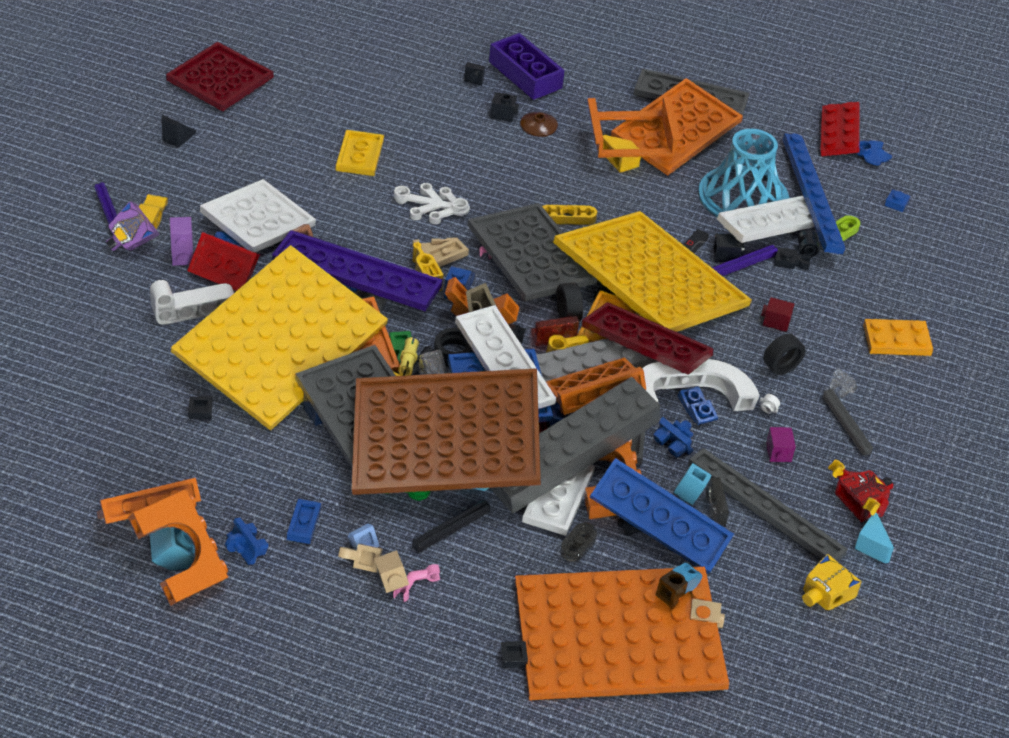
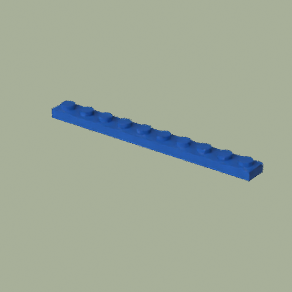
M785 133L782 140L824 252L843 255L846 249L804 139L795 133Z

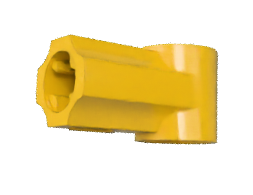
M553 335L549 338L546 353L586 344L588 339L586 335L569 338Z

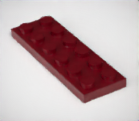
M606 302L582 319L583 328L687 375L713 356L714 348L609 302Z

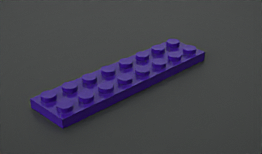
M290 230L272 254V260H274L291 245L341 284L422 311L427 310L441 289L443 279Z

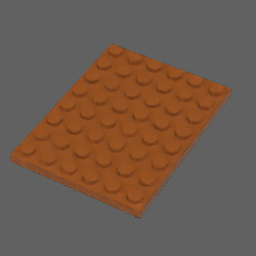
M537 368L356 378L351 489L353 495L541 485Z

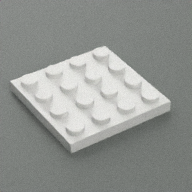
M264 179L200 205V212L252 252H258L282 241L290 230H294L303 224H309L311 228L316 223L314 217Z

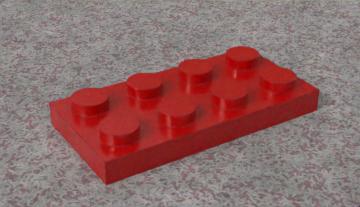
M860 102L822 106L821 157L860 153Z

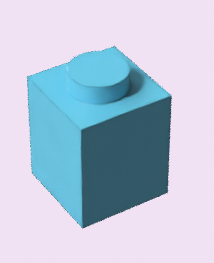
M692 463L673 493L681 500L693 505L712 475Z

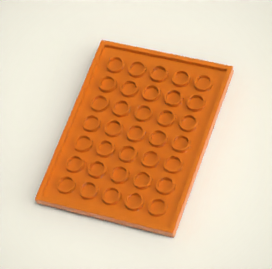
M693 567L702 574L700 583L694 590L687 592L679 598L678 603L672 608L656 596V591L660 578L674 568L515 576L522 641H526L528 664H526L525 670L529 700L728 690L729 679L717 623L690 619L692 599L712 602L705 567ZM699 606L696 609V614L698 617L705 619L710 616L711 611L707 606Z

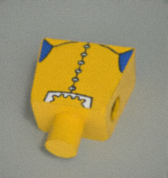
M827 554L808 574L803 588L805 594L802 596V599L809 607L818 603L825 610H831L856 598L862 581Z

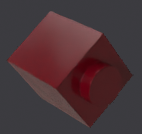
M770 297L768 305L764 304L761 316L765 317L763 326L787 332L795 303Z

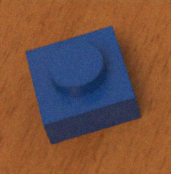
M892 189L886 199L885 206L903 212L909 203L910 196Z

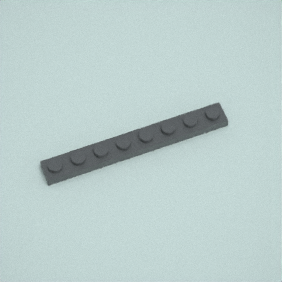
M702 448L689 459L688 466H691L693 463L712 475L710 478L712 483L821 560L827 554L837 562L846 556L848 550L846 547L706 449Z

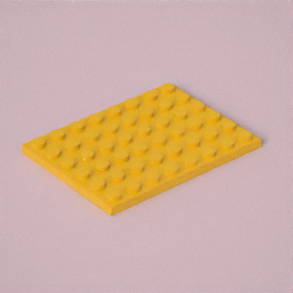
M641 211L555 235L554 244L586 269L589 274L599 280L602 285L606 286L618 298L629 305L631 309L635 310L643 318L675 332L749 307L752 299Z
M290 245L171 347V352L271 431L304 401V392L295 380L296 373L358 351L387 324L388 318Z

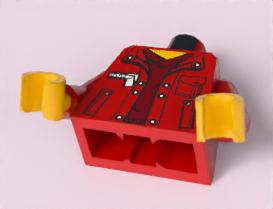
M835 459L828 469L833 471L832 475L835 478H839L835 490L837 497L860 522L865 521L871 515L874 516L875 513L882 517L889 505L888 498L890 490L893 489L892 480L889 477L880 480L870 470L864 472L847 471L843 463Z

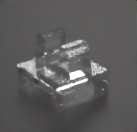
M839 368L833 373L834 378L829 387L833 391L837 387H842L838 393L841 398L845 397L848 393L853 394L858 388L855 379Z

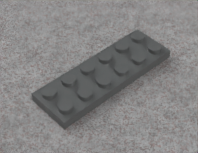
M643 68L634 88V95L656 100L686 78ZM688 79L743 116L750 93Z

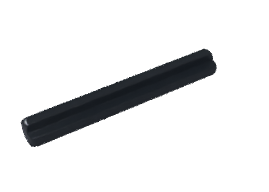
M482 500L413 539V548L417 552H421L489 513L490 504L486 500Z

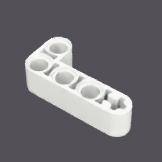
M158 280L150 286L151 307L157 322L162 325L208 316L234 294L230 284H219L173 294L167 281Z

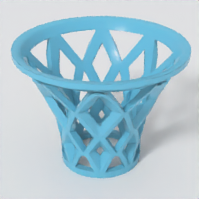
M743 129L735 133L727 157L719 167L707 173L699 185V198L709 212L718 217L721 212L736 209L744 199L748 207L755 206L751 195L756 186L762 195L758 205L767 203L768 199L771 202L789 199L788 191L778 177L775 165L778 143L771 134L759 129ZM751 134H756L760 136L756 140H754ZM754 145L757 153H748L747 150ZM736 169V177L728 183L731 170ZM749 171H752L754 180L746 192L743 177ZM724 174L723 184L714 189L719 177ZM763 176L768 178L766 188L761 181ZM772 182L775 186L776 199L770 193ZM739 183L740 195L730 204V189ZM722 190L723 209L710 198Z

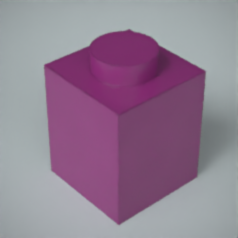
M792 427L769 428L766 445L770 462H792L796 448Z

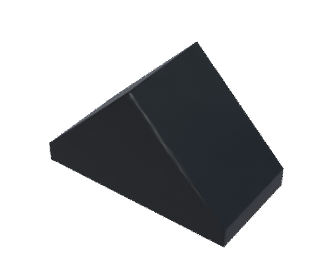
M164 115L161 118L162 140L177 148L195 135L197 131Z

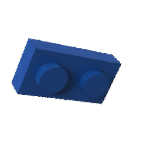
M298 499L287 532V540L306 544L311 543L321 511V503Z

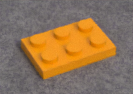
M864 320L863 327L870 354L932 356L933 346L926 321Z

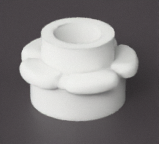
M766 394L764 398H760V407L768 414L777 413L780 401L774 395Z

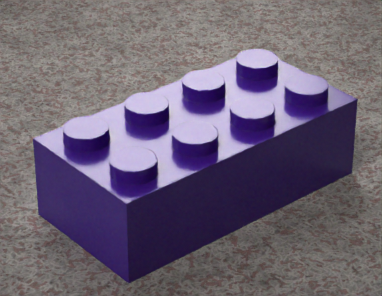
M517 33L490 44L489 62L533 100L563 88L565 70L522 34Z

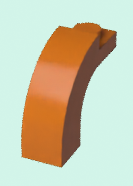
M454 277L449 279L445 295L453 303L451 312L459 316L469 313L467 289ZM508 293L493 299L507 324L516 322L520 307Z

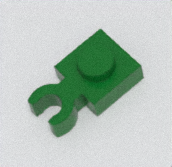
M411 331L389 332V338L395 354L398 355L399 364L401 363L400 354L404 350L405 340L412 337Z

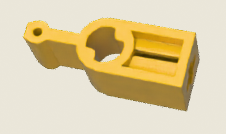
M148 194L144 204L141 203L139 205V208L156 230L161 222L162 212L168 204V198Z
M413 243L412 261L416 263L415 271L443 279L444 275L435 258L423 252L421 243Z

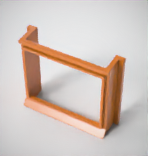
M671 96L663 97L662 110L598 112L596 99L588 98L587 102L598 158L675 156L676 144L681 142V137ZM662 119L668 148L603 150L604 140L600 120Z

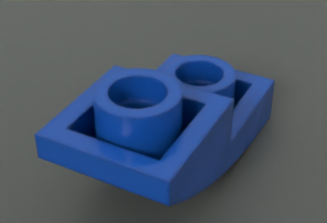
M699 386L679 391L678 397L683 407L697 425L718 420L711 401L705 400Z

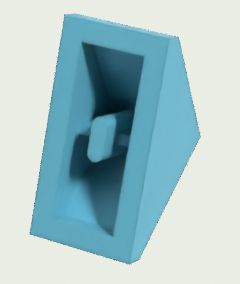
M875 513L874 516L871 515L861 530L855 549L883 563H889L894 547L878 514Z

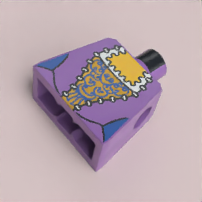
M130 201L109 224L108 227L114 235L106 241V244L112 251H115L121 245L131 251L157 237L159 232L139 206Z

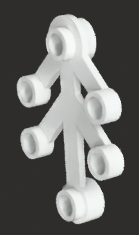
M421 184L420 193L428 197L410 194V189L406 186H398L394 189V199L399 204H405L407 201L425 204L424 206L410 209V218L412 220H420L422 214L443 208L444 210L433 211L429 214V222L431 224H439L441 218L453 214L463 216L468 214L470 210L467 200L456 198L448 187L440 188L438 196L432 189L431 184Z

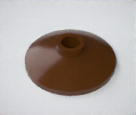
M530 112L521 118L520 126L527 134L545 137L556 132L558 122L550 114Z

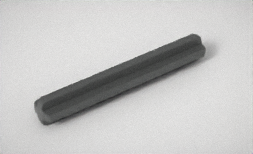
M832 389L825 390L822 396L862 455H870L873 446L836 393Z

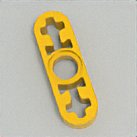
M542 206L556 224L591 225L596 222L597 210L592 206ZM565 213H569V214H572L573 216H566V215H564V214H565Z

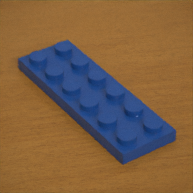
M616 458L589 497L696 567H705L707 574L711 572L734 536V533Z

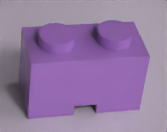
M191 217L170 218L172 266L190 265L193 257Z

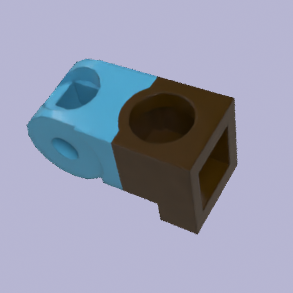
M683 563L660 578L656 596L672 608L678 603L679 598L698 586L702 579V574L690 564Z

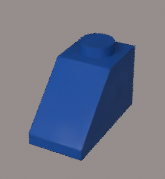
M451 266L445 279V291L449 279L454 277L467 290H470L475 273Z

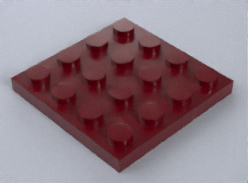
M219 42L214 43L166 74L168 82L221 111L226 110L274 78V71Z

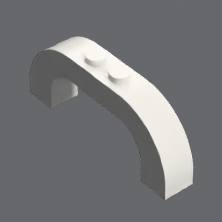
M708 359L689 375L681 373L661 362H655L642 368L644 370L646 391L657 402L658 399L654 391L659 389L697 386L711 387L719 390L728 398L733 411L754 410L760 396L756 386L745 373L722 361Z

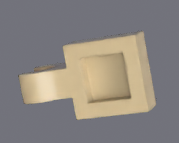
M358 544L357 550L340 547L338 557L354 560L353 568L377 573L378 569L374 558L380 557L383 549L364 544Z

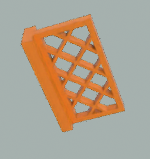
M626 358L545 381L556 397L563 415L577 411L630 377H633L647 390L644 370L641 367L635 368Z
M196 478L100 500L101 510L97 512L98 519L104 518L105 524L129 519L128 517L133 512L185 489L188 494L194 497L195 502H200L201 497Z

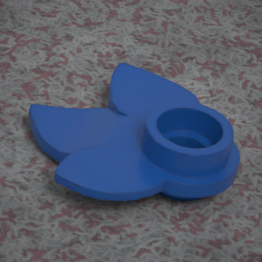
M875 140L869 142L860 141V153H856L864 158L866 162L876 166L892 158V155L882 150L884 143Z

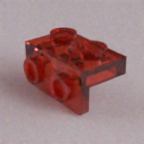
M577 316L538 321L530 333L536 346L548 345L549 338L553 335H560L564 338L577 336L579 320Z

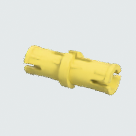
M413 337L405 340L404 350L400 354L401 363L398 372L402 376L404 370H406L405 376L411 375L413 365L417 361L418 355L416 352L419 341L415 338L414 343L411 344Z

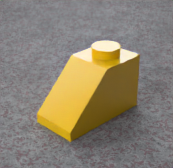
M603 135V150L639 149L630 140ZM607 157V159L621 173L639 167L641 157Z

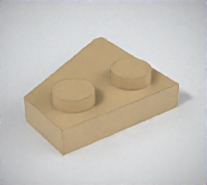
M458 238L431 239V243H421L423 252L432 255L439 267L468 256L469 249ZM419 239L413 240V243L419 242Z

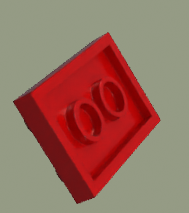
M202 232L187 271L218 284H230L232 289L237 291L251 279L260 254Z

